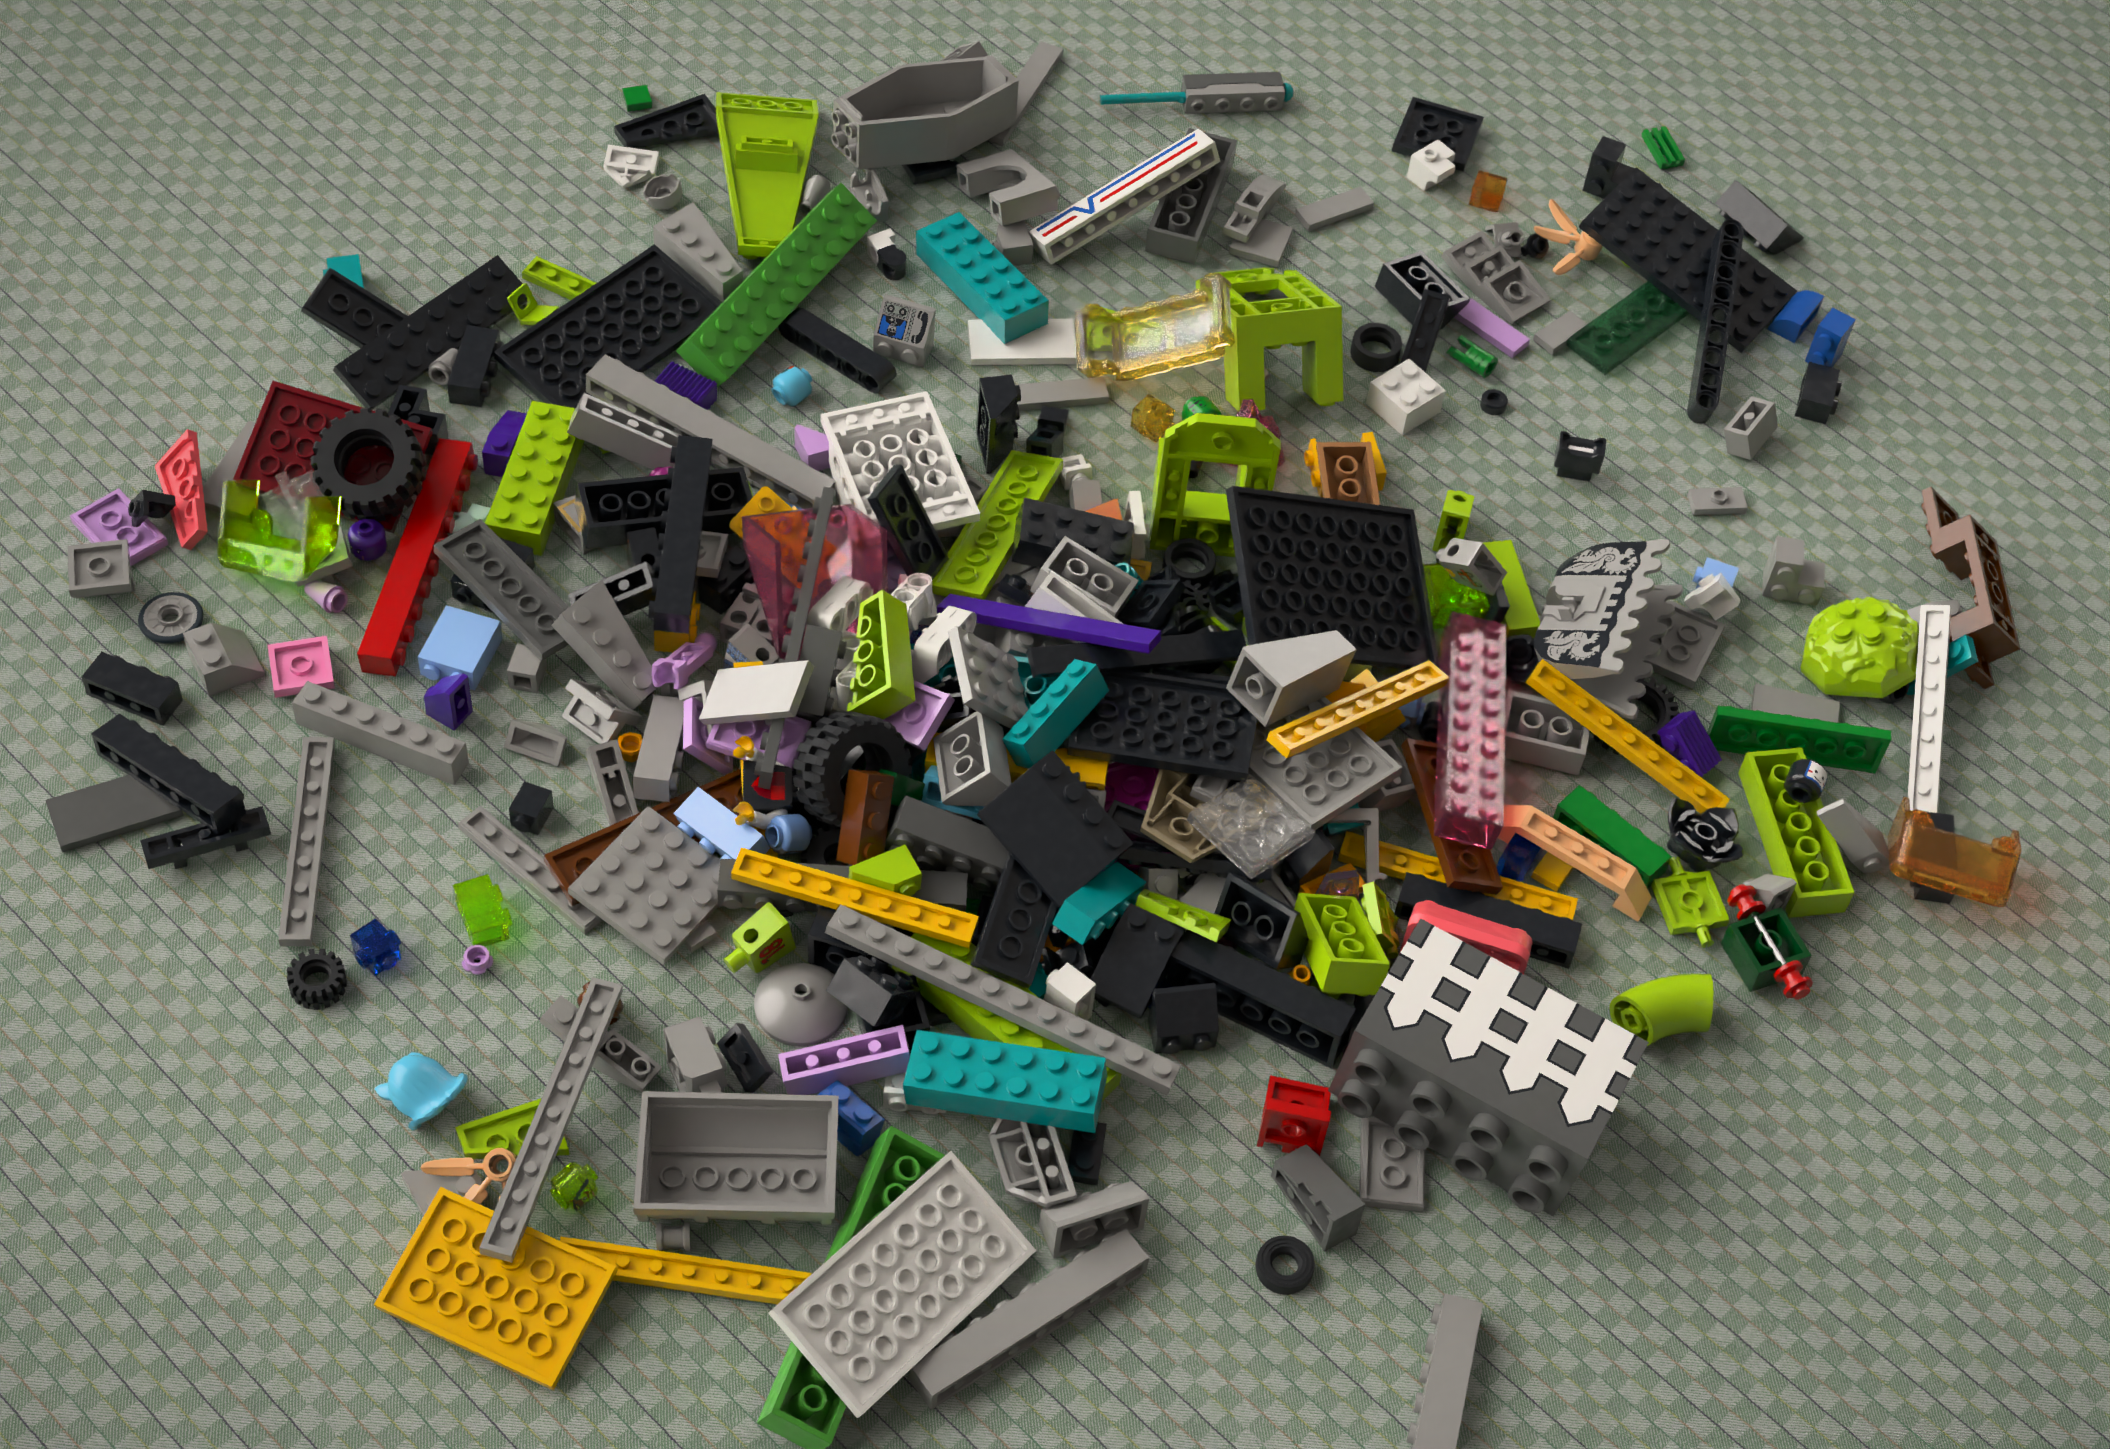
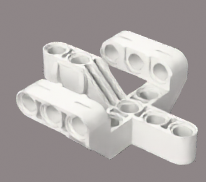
M925 573L911 574L891 594L907 606L909 633L910 630L916 631L918 623L923 618L927 619L931 613L933 605L932 577ZM843 576L811 608L807 617V624L842 631V641L847 642L844 659H838L836 669L842 670L836 677L837 706L847 711L848 703L853 700V692L849 689L851 679L856 676L857 664L853 663L854 652L857 651L860 645V639L856 638V633L846 631V629L859 616L860 603L873 596L874 589L871 588L868 582ZM948 606L942 613L936 615V620L928 628L922 630V635L916 641L914 650L911 649L913 679L923 684L937 675L939 669L950 661L953 653L948 631L958 626L967 632L973 633L977 620L975 612Z

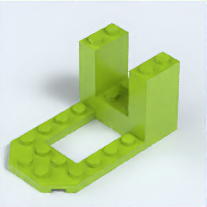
M1263 267L1214 272L1209 275L1208 281L1203 278L1196 280V292L1223 315L1225 399L1239 413L1254 415L1259 410H1266L1264 346L1266 349H1279L1283 344L1302 346L1303 391L1320 406H1333L1335 402L1344 401L1342 306L1297 270H1285L1284 274L1274 273V268ZM1279 289L1289 298L1248 302L1242 296H1245L1246 292H1255V294L1262 295L1269 294L1270 290Z
M1196 413L1166 429L1165 438H1159L1149 549L1166 551L1167 547L1174 541L1191 538L1205 542L1213 549L1216 556L1235 557L1227 495L1186 491L1191 460L1237 464L1238 470L1235 486L1273 491L1281 450V440L1256 418Z

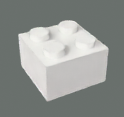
M1407 359L1370 382L1366 404L1398 433L1404 435L1441 412L1446 390L1413 361Z

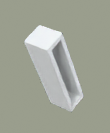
M1053 571L1049 573L1025 605V607L1123 624ZM1070 640V641H1071L1072 643H1074V644H1075V643H1085V642Z

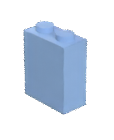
M446 605L418 655L420 675L430 680H441L443 677L464 673L468 676L470 690L475 691L503 639L501 622Z

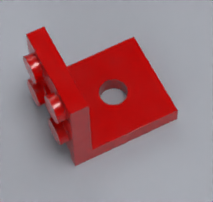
M1270 1075L1257 1147L1263 1148L1264 1142L1283 1145L1281 1152L1290 1153L1295 1148L1298 1149L1307 1144L1320 1156L1331 1116V1111L1328 1110L1331 1093L1328 1091L1329 1088Z

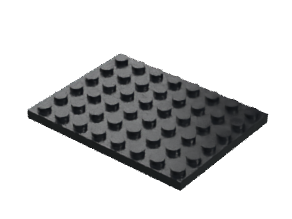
M1231 486L1226 489L1248 645L1337 630L1357 649L1350 664L1410 669L1430 660L1435 666L1440 668L1413 509Z

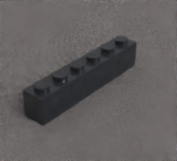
M119 713L91 733L97 754L217 834H220L247 814L243 802L245 799L244 794L237 786L229 785L217 773L209 772L203 768L197 760L189 759L175 746H169L164 743L158 735L144 730L135 720H129Z
M1406 872L1394 913L1399 919L1409 921L1415 904L1430 900L1444 907L1511 928L1522 929L1527 932L1533 941L1530 958L1567 969L1570 968L1582 923L1575 922L1566 917L1544 913L1539 909L1517 905L1509 900L1493 898L1481 892L1448 888L1446 883L1429 879L1421 874Z

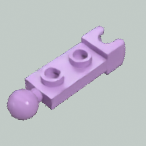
M701 633L696 637L694 643L685 642L666 659L659 658L652 664L653 685L660 687L665 683H674V689H681L688 683V677L713 656L717 646L716 638L710 633Z

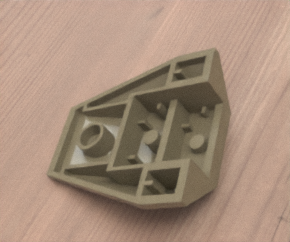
M1159 769L1140 832L1189 863H1193L1262 828L1276 812L1278 806L1252 791L1242 803L1224 793L1218 807H1215L1189 796L1198 777L1197 774Z

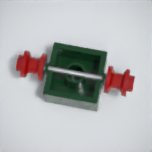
M1741 884L1734 887L1729 893L1730 896L1727 902L1730 907H1738L1740 910L1737 914L1739 921L1729 924L1721 945L1746 987L1752 992L1784 982L1786 987L1783 993L1786 998H1794L1795 1000L1804 998L1810 993V988L1813 985L1810 977H1802L1812 955L1781 907L1763 913L1766 906L1762 901L1754 900L1753 897L1756 895V890L1753 886Z

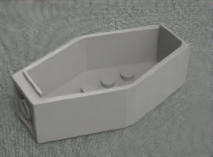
M993 56L897 66L834 99L832 143L857 169H876L886 166L945 161L956 158L1016 124L1019 80Z

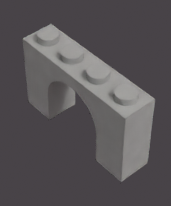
M1012 149L957 165L959 189L967 196L974 197L994 191L989 193L991 217L1002 226L1058 210L1060 193L1057 185L1053 184L1045 175L1041 174L1033 165H1030Z

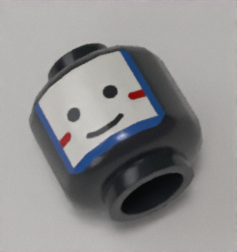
M1797 760L1792 763L1784 782L1785 790L1794 801L1799 803L1813 802L1819 799L1828 778L1827 772L1815 760Z

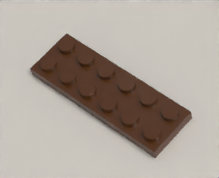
M1406 738L1401 744V748L1447 887L1497 895L1503 889V885L1484 830L1482 829L1483 827L1455 746Z

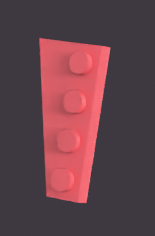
M187 429L159 460L155 468L163 493L175 496L176 506L170 511L181 547L192 550L204 538L208 530L197 432Z

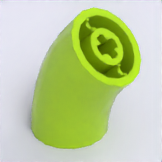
M1701 973L1678 974L1650 980L1630 988L1612 999L1610 1003L1612 1021L1614 1024L1648 1041L1647 1046L1659 1039L1675 1034L1708 1032L1713 1013L1714 991L1712 975Z

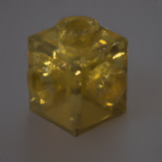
M1148 394L1133 408L1130 427L1138 431L1142 436L1157 443L1159 438L1165 435L1166 429L1175 425V422H1173L1175 409Z

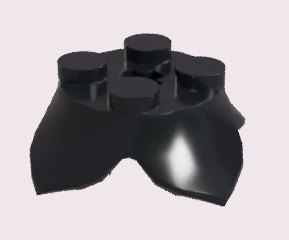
M1674 797L1668 811L1670 839L1667 843V848L1671 852L1676 853L1695 872H1704L1706 869L1720 866L1721 863L1735 861L1743 857V847L1740 844H1734V840L1739 833V822L1735 809L1714 807L1707 809L1701 814H1697L1696 809H1694L1691 803Z

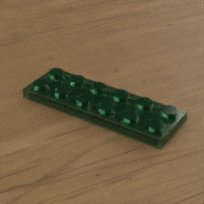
M1647 281L1570 336L1566 346L1606 375L1690 313Z

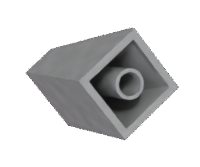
M1337 630L1248 645L1242 648L1226 689L1267 727L1338 690L1357 649Z

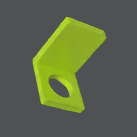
M523 283L507 297L521 325H535L559 308L558 306L538 305L527 283ZM521 294H525L528 301L524 309H520L517 303L518 297Z

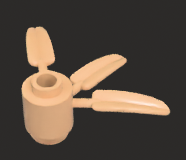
M1550 199V211L1563 231L1541 226H1534V231L1539 236L1558 243L1569 244L1570 240L1577 241L1574 246L1575 254L1569 253L1553 268V272L1556 275H1562L1578 265L1580 258L1588 261L1596 259L1603 246L1584 231L1579 234L1577 227L1553 199Z
M496 1148L485 1156L483 1163H474L472 1158H448L425 1162L420 1168L426 1174L438 1176H471L474 1174V1170L483 1169L487 1178L481 1185L474 1184L464 1195V1198L481 1205L488 1196V1192L485 1189L492 1180L501 1182L502 1189H504L517 1156L507 1149ZM501 1160L508 1161L509 1165L505 1172H500L497 1168Z

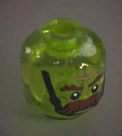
M570 1162L551 1178L552 1188L549 1190V1193L565 1211L568 1208L578 1211L598 1194V1187L595 1181L599 1177L587 1163L581 1166L576 1162Z

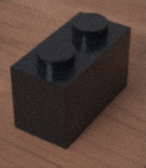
M1812 362L1808 363L1801 383L1795 411L1796 417L1826 424L1829 414H1835L1839 400L1834 399V397H1838L1842 386V381H1838L1839 369Z

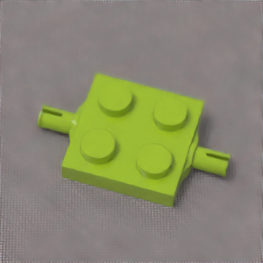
M1673 857L1669 862L1673 874L1669 877L1654 879L1651 887L1670 935L1689 932L1697 933L1701 947L1705 948L1707 945L1708 948L1714 944L1709 929L1726 927L1730 919L1710 871L1686 872L1680 858Z

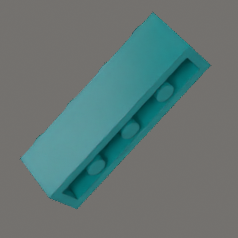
M1074 659L1003 737L1002 740L1015 765L1029 769L1052 750L1055 752L1107 694L1109 689L1096 664Z
M1116 862L1065 899L1052 924L1081 945L1091 938L1097 939L1105 927L1110 929L1118 917L1121 919L1130 903L1136 904L1138 895L1142 892L1147 882L1119 862Z

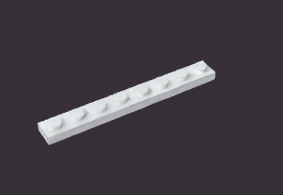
M1921 605L1907 819H1914L1918 810L1938 813L1951 620L1950 605Z

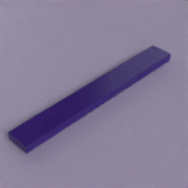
M949 594L936 606L937 614L942 613L948 606L975 612L977 617L976 623L1147 654L1161 641L1160 630Z

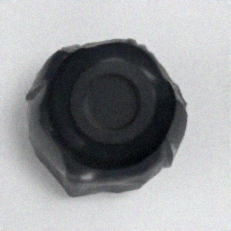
M1510 635L1504 641L1498 656L1499 667L1505 674V677L1515 684H1527L1525 682L1539 663L1534 649V638L1530 635Z

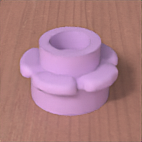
M473 945L466 949L463 955L462 967L465 971H471L475 975L483 974L487 968H491L493 957L489 955L490 952L486 947Z

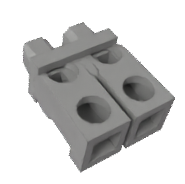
M759 577L753 584L746 582L742 592L720 622V641L728 643V640L748 623L775 648L781 634L787 628L789 613L793 611L794 590L783 587L778 593L772 592L771 584Z

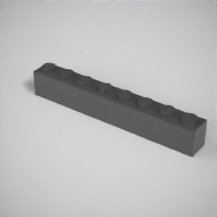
M721 858L717 890L718 906H725L729 909H739L742 907L759 910L766 903L770 902L777 910H787L792 913L802 911L818 912L820 907L818 904L732 880L731 871L736 859ZM797 863L849 878L850 866ZM920 870L922 873L921 889L911 897L966 912L968 873Z

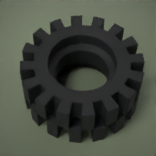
M320 948L319 954H315L314 949H309L310 955L305 956L304 952L298 954L299 961L293 958L291 961L292 967L287 968L288 976L286 977L290 994L298 1005L303 1004V1008L309 1009L310 1005L313 1004L314 1010H320L319 1004H324L326 1009L331 1007L330 1000H333L336 1004L340 1000L339 995L343 996L346 992L347 979L344 965H342L340 957L336 958L335 953L332 951L326 955L325 949ZM323 972L329 975V979L321 985L310 986L305 983V979L313 973Z

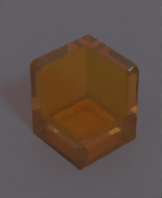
M1479 170L1472 187L1468 205L1498 212L1508 179Z

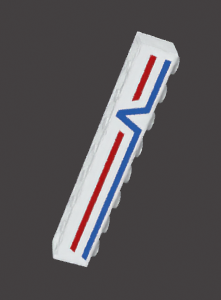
M1197 129L1029 231L1035 251L1052 265L1220 162L1215 141L1200 129Z

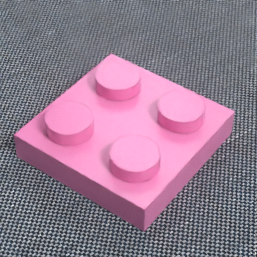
M327 636L268 645L275 698L298 694L307 681L327 689H335Z

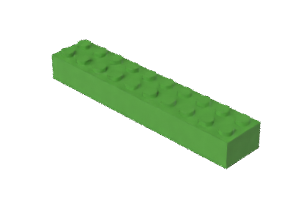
M841 182L802 219L676 352L699 375L701 374L703 377L706 376L707 379L715 381L717 387H719L731 377L877 220Z
M890 1126L876 1138L825 1262L945 1155L893 1126ZM791 1341L757 1424L805 1449H825L833 1441L846 1405Z

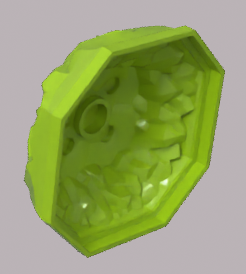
M1856 597L1854 600L1846 599L1836 605H1831L1814 616L1809 625L1800 666L1801 672L1825 695L1884 698L1916 679L1919 639L1918 622L1909 616L1907 610L1900 609L1897 604L1891 603L1889 600H1879L1873 597H1866L1864 599Z

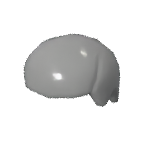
M674 174L652 177L646 183L643 190L647 203L651 207L662 211L676 206L680 202L683 192L681 181Z

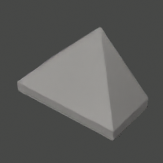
M512 719L504 748L555 766H560L568 737L552 725Z

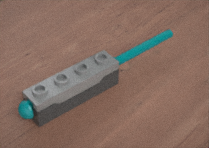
M1280 72L1183 75L1181 92L1100 95V105L1178 102L1183 103L1185 114L1280 111L1283 107V101L1291 100L1294 90L1290 84L1283 83Z

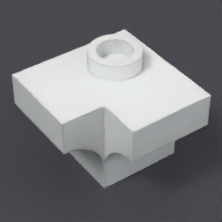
M1440 140L1434 141L1411 155L1407 178L1423 191L1429 189L1454 173L1455 165L1452 162L1456 153Z
M1722 573L1715 577L1713 574H1710L1698 583L1700 587L1686 595L1684 600L1690 611L1695 608L1705 609L1715 621L1740 603V598Z

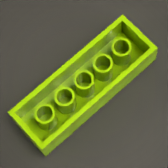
M532 401L485 524L498 537L533 548L534 555L542 556L555 522L553 503L564 498L585 440H580L567 433L571 416L576 408Z
M1803 748L1747 752L1738 774L1773 875L1792 878L1797 882L1785 908L1788 918L1845 912L1855 892L1837 842L1817 815V810L1824 807L1821 798L1813 802L1799 803L1789 796L1784 787V782L1792 763L1797 760L1806 759Z

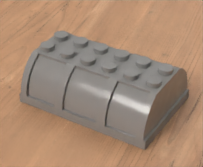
M642 1091L633 1205L634 1215H637L639 1222H649L650 1218L694 1219L695 1223H709V1220L761 1221V1224H775V1221L821 1222V1225H831L832 1219H835L839 1096Z

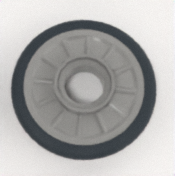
M180 592L163 593L145 603L139 612L138 625L141 632L152 641L164 644L178 643L184 641V632L201 627L204 617L203 609L200 603L188 594ZM168 614H177L179 616L172 622L163 620Z

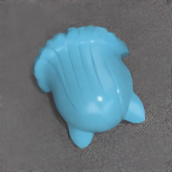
M411 1052L408 1056H404L393 1064L388 1075V1082L378 1085L375 1091L382 1099L392 1101L400 1112L412 1118L413 1120L408 1124V1127L415 1131L421 1127V1123L438 1115L449 1105L450 1101L457 1097L464 1088L468 1077L464 1073L452 1076L436 1060L423 1056L420 1053Z

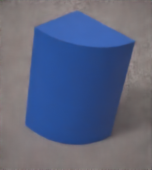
M1809 290L1797 292L1768 326L1767 330L1795 344L1817 316L1824 296Z

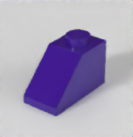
M462 673L443 677L435 686H431L424 696L426 715L455 731L473 712L468 676Z

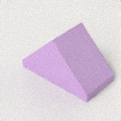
M797 424L795 426V448L801 460L817 471L830 468L829 441L826 434Z

